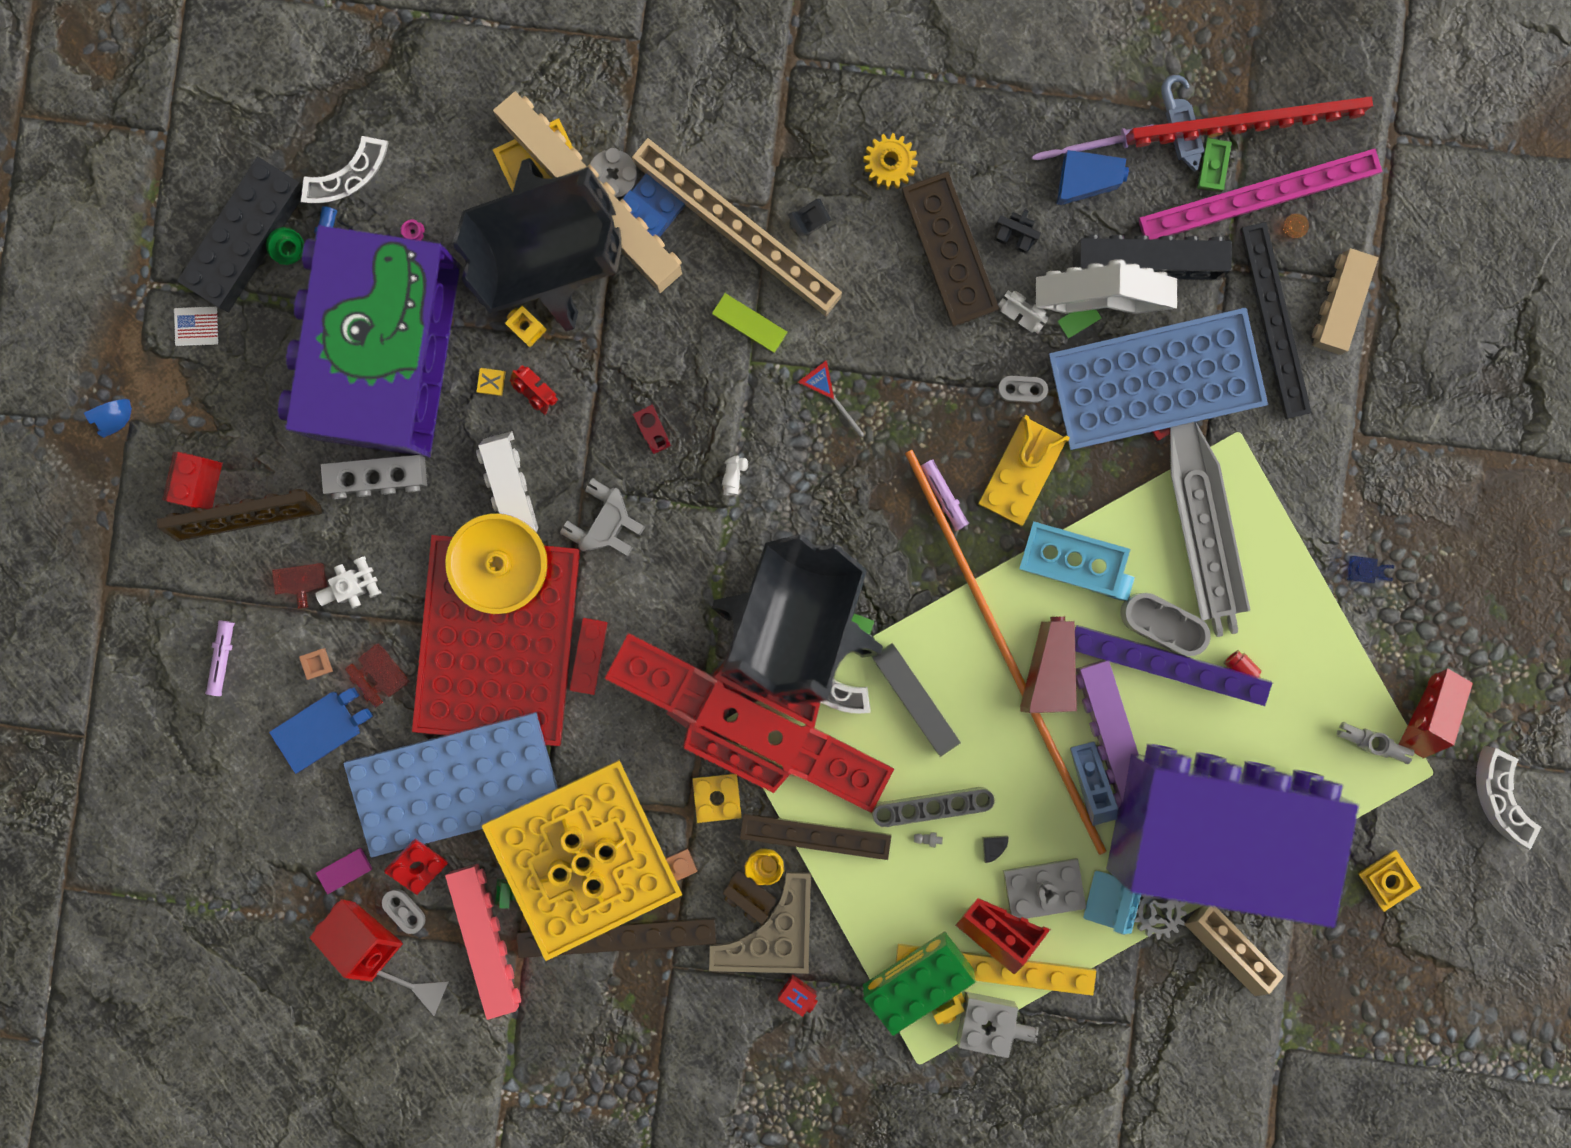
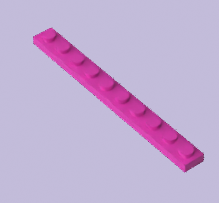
M1371 149L1139 218L1138 222L1142 235L1149 236V239H1159L1161 236L1175 235L1382 173V168L1376 149Z

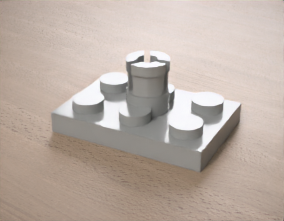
M1077 858L1003 870L1011 915L1028 919L1086 909Z

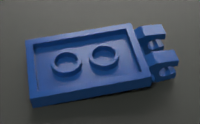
M355 687L348 689L339 696L334 692L329 693L269 732L295 774L360 734L358 726L373 717L368 708L361 710L353 716L346 709V704L360 696Z

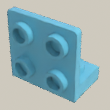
M1095 871L1083 917L1086 920L1114 928V932L1132 934L1141 894L1130 892L1113 875Z

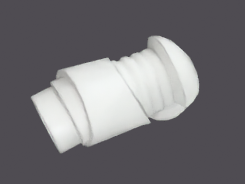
M733 456L724 462L726 470L722 486L724 495L728 496L738 495L740 470L746 471L748 468L746 458Z

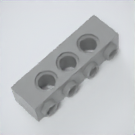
M421 455L321 464L323 494L331 495L332 499H344L350 493H356V497L371 496L372 491H381V495L395 494L396 489L404 488L405 492H418L420 487L427 486L425 457ZM398 469L404 471V478L400 482H396L394 479V474ZM377 471L380 476L379 481L376 484H372L370 482V475ZM353 474L355 482L348 487L345 479L347 475Z

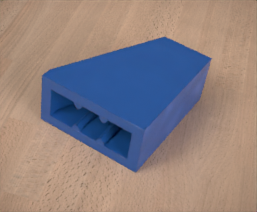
M1067 150L1063 157L1057 205H1064L1117 190L1128 178L1129 167H1125L1126 159Z

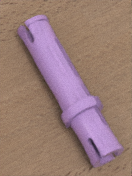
M932 459L921 465L928 483L942 506V512L947 514L954 530L957 531L968 525L969 522L959 507V500H955L934 460Z
M218 621L216 640L212 642L214 651L207 690L205 692L207 695L222 696L228 654L233 646L230 644L235 624L233 622Z

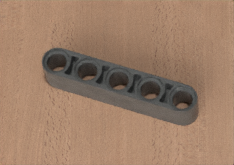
M893 643L883 648L881 655L872 656L885 678L940 757L961 744Z
M975 787L880 802L876 804L872 816L877 825L890 827L986 812L993 807L995 799L988 789ZM980 793L988 795V801L985 805L976 804V797ZM955 797H962L964 800V804L960 809H953L951 807V802ZM930 801L939 802V809L935 813H929L926 810V806ZM907 804L915 807V812L910 817L902 815V808ZM882 808L890 811V817L885 821L877 818V813Z

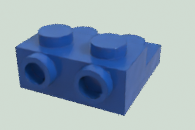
M647 173L632 191L629 190L623 198L632 209L630 213L635 218L640 217L647 224V231L652 236L656 234L659 238L685 207L681 200Z

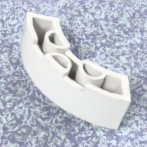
M362 136L355 156L343 169L324 177H304L301 202L323 203L335 201L360 190L379 170L386 155L389 141Z
M835 679L833 680L827 701L821 702L843 712H871L867 687L849 686Z
M1483 746L1476 771L1477 793L1483 811L1491 824L1505 838L1518 846L1531 849L1541 826L1534 823L1523 812L1521 807L1517 805L1512 792L1514 789L1513 778L1518 759L1497 748Z

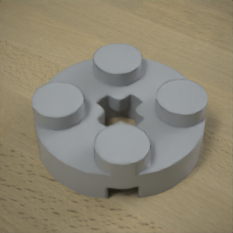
M610 148L597 154L591 161L590 165L599 174L598 179L603 184L607 182L615 191L614 196L617 199H623L629 190L632 191L635 188L637 168L633 159L625 152L619 151L616 148ZM610 169L618 170L617 175L619 178L617 180L613 178L608 180L606 178L609 175L608 171Z

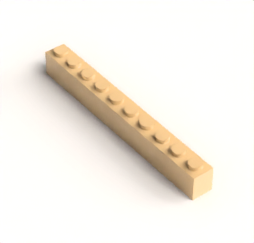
M515 91L493 110L500 124L551 178L563 176L589 166L598 179L599 174L590 164L586 166L581 161L583 158L574 147L570 149L565 144L567 141L558 130L554 132L549 127L550 122L542 113L537 115L533 110V104L526 96L521 98ZM600 181L616 212V215L612 217L615 228L620 227L621 252L655 289L661 293L682 275L680 259L673 252L669 254L663 248L665 246L663 241L656 234L652 236L647 231V224L640 217L635 218L630 213L632 211L630 206L623 199L619 201L614 196L615 191L607 182L603 184Z
M649 138L645 140L633 155L634 164L640 170L647 173L671 192L688 208L824 316H827L840 300L842 292Z

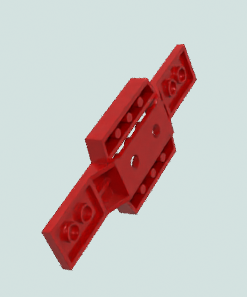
M630 633L626 635L605 679L686 720L688 726L683 742L684 749L772 793L792 774L870 813L873 812L894 768L815 728L820 707L819 702L790 704L779 702L780 697L768 694L767 698L745 689L721 672L724 662L713 675H710ZM722 682L804 723L805 725L799 726L796 723L738 695L737 693L723 687ZM727 708L737 710L738 716L735 721L727 722L724 720L723 713ZM702 726H705V727H707V728H709V729H711V730H713V731H715V732H717V733H719V734H721V735H723V736H725V737H727V738H729V739H731V740H733V741H735V742H737V743H739V744H741V745L747 747L748 749H750V750H752V751H754V752H756V753H758V754H760V755H762V756H764V757H766V758H768V759H770V760H772V761H774V762H776V763L782 765V767L779 766V765H777V764H775V763H773V762H771V761H769V760H767V759H765V758H763V757H761V756H759V755H757V754H755V753H753V752H751V751H749V750H747V749H745V748H743V747H741V746H739V745H737V744H735V743H733V742H731V741H729V740H727V739H725L724 737H722V736H720V735H718V734H716V733H714V732H712V731H710V730H708V729H706V728H704V727H702ZM774 730L780 731L782 734V741L776 745L768 741L769 733Z

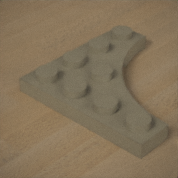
M786 872L784 889L775 910L755 931L732 942L710 944L709 971L809 974L811 873Z

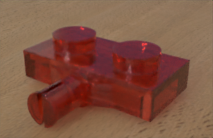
M324 563L272 570L275 595L296 594L298 609L309 607L306 593L314 589L327 588Z

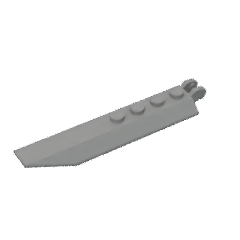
M1196 422L1170 427L1171 478L1200 617L1202 620L1212 618L1214 633L1216 637L1223 636V627L1220 617L1227 616L1229 631L1231 634L1238 633V625L1235 614L1251 610L1221 467Z

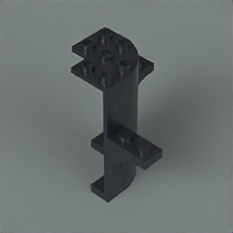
M531 158L522 160L512 194L463 210L453 240V246L467 262L462 276L465 286L472 291L479 303L489 313L540 298L542 304L552 313L556 322L560 323L567 332L575 329L578 310L572 300V293L588 282L616 274L621 254L620 227L615 228L612 216L616 215L613 204L590 167L588 166L556 178L544 179Z
M803 535L765 542L749 592L717 599L713 602L712 609L726 620H733L734 627L731 645L721 672L757 695L767 698L768 694L780 697L779 702L809 704L827 701L837 668L848 653L852 652L865 658L881 655L883 646L872 635L867 634L857 623L852 621L867 569L837 544L816 547Z

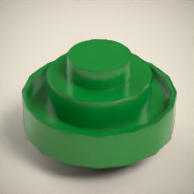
M282 227L270 233L267 238L266 249L274 261L279 264L289 265L298 261L303 255L304 242L299 233L291 228Z

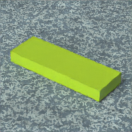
M726 293L712 313L716 318L774 354L787 335V331Z

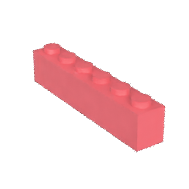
M479 863L451 871L445 877L486 1020L516 1012L519 1003H521V996L518 988L514 989L512 982L514 971L511 964H507L506 961L507 947L505 941H501L499 937L500 923L498 917L493 916L491 907L494 906L491 893H487L484 883H487L485 871L483 868L480 869Z

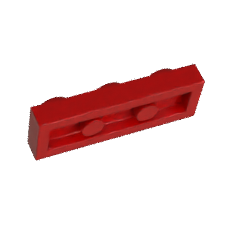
M583 618L569 691L595 695L608 622Z

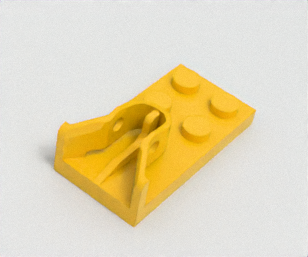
M1024 415L978 505L1022 527L1064 444L1069 441L1070 437H1063L1030 420L1029 416Z

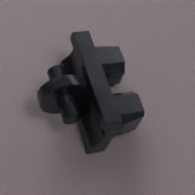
M1024 209L1022 215L1012 212L1010 218L1000 215L995 225L997 229L994 240L1006 245L1010 235L1016 236L1019 240L1015 249L1027 254L1032 245H1035L1041 232L1032 229L1035 221L1026 218L1029 211Z

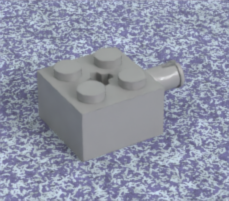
M971 992L965 993L964 999L966 1002L963 1003L964 1012L961 1013L956 1038L959 1048L1009 1058L1014 1038L1036 1043L1037 1038L1035 1035L1038 1036V1027L1017 1024L1016 1019L1019 1008L1014 1001ZM990 1021L992 1025L984 1028L982 1024L986 1025Z

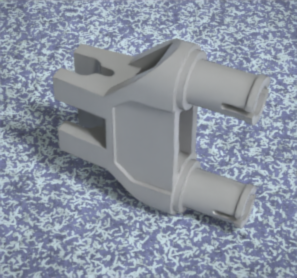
M592 478L589 484L596 487L597 490L587 485L585 492L604 502L602 510L590 530L584 531L570 523V521H567L564 526L572 530V533L562 528L560 535L579 544L578 547L581 551L611 546L629 556L633 547L616 538L623 526L641 535L645 526L628 517L621 492L618 488L610 489Z

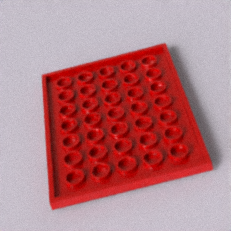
M431 535L412 732L449 735L536 712L545 745L561 746L580 550L544 546L547 555V573L537 595L517 610L502 614H491L468 606L457 596L449 583L446 572V554L453 537Z

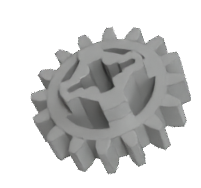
M1141 894L1135 922H1140L1137 928L1140 931L1146 929L1145 935L1148 937L1154 933L1155 938L1160 939L1163 933L1167 938H1170L1169 931L1173 930L1178 933L1177 924H1185L1180 918L1187 915V912L1181 909L1186 903L1167 898L1154 899L1153 896ZM1146 904V913L1143 914V908ZM1153 904L1161 908L1160 910L1165 918L1157 914ZM1174 908V915L1171 918L1172 909ZM1157 923H1161V924H1164V925H1165V926H1162V927H1153V926H1155Z

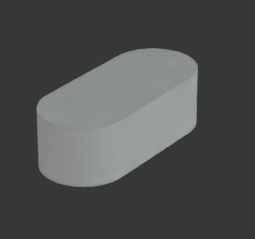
M1133 594L1121 606V619L1128 629L1174 653L1184 656H1195L1202 653L1209 645L1210 630L1202 619L1154 594Z

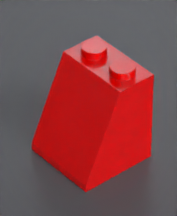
M173 452L162 500L195 508L211 509L223 463L181 452Z
M343 899L332 907L328 916L316 926L315 931L309 937L344 978L370 982L403 945L395 935L356 902Z

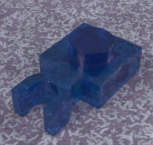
M1350 556L1347 580L1373 584L1376 577H1378L1382 581L1392 582L1393 578L1386 577L1384 570L1386 568L1394 569L1395 565H1381L1379 567L1377 566L1378 559Z

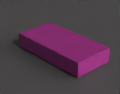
M359 848L316 872V875L328 895L371 871L373 868L363 850Z

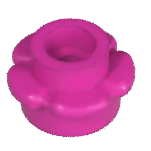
M414 219L404 222L400 229V233L405 239L421 241L424 237L425 228L423 224L418 223Z

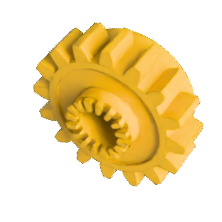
M892 133L890 139H887L882 134L881 142L873 139V147L867 146L866 152L869 155L864 156L863 162L868 164L864 167V171L871 173L869 180L875 179L877 187L883 184L886 190H889L890 186L894 185L898 189L901 182L904 184L908 183L909 179L907 176H914L915 171L912 168L917 167L918 161L912 159L916 157L917 152L910 151L912 147L911 142L906 145L903 143L904 136L896 140L895 133ZM886 158H893L897 164L888 166L884 160Z

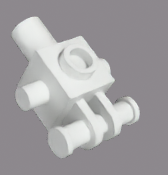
M365 556L354 560V564L357 565L359 572L357 570L346 571L343 564L334 567L337 576L328 580L330 586L315 593L321 606L337 600L338 603L349 601L351 608H356L361 605L358 596L367 593L365 587L368 589L370 598L381 594V590L376 585L378 580L376 577H372L373 569L368 567Z

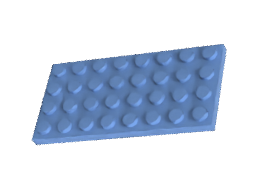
M1247 308L1049 353L1067 436L1070 437L1068 441L1070 450L1268 405Z
M536 712L343 763L371 857L405 849L415 838L425 844L483 829L482 824L558 789Z

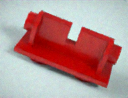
M522 365L517 371L513 370L510 382L514 390L522 393L535 410H540L545 415L549 405L553 406L558 401V398L555 397L557 394L545 383L537 388L535 385L540 381V378L529 367Z

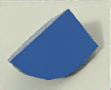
M130 399L108 402L86 411L84 414L90 424L96 423L99 430L97 432L98 435L104 438L125 427L131 415Z

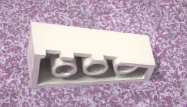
M513 432L483 439L478 445L479 449L476 450L479 463H484L487 472L484 473L487 488H492L494 497H491L494 511H499V514H507L519 518L537 532L538 525L531 499L525 495L527 491L526 480L523 473L518 472V468H520L519 454L515 448L512 449L510 443L511 440H515Z

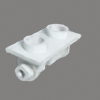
M1008 290L1005 294L1008 300L1002 299L998 304L1001 309L1000 312L1013 320L1016 319L1019 313L1022 314L1023 317L1019 324L1031 333L1036 332L1038 334L1043 327L1040 322L1046 323L1049 318L1045 315L1046 311L1043 308L1036 307V304L1033 307L1025 302L1026 298L1019 292L1013 291L1012 293Z

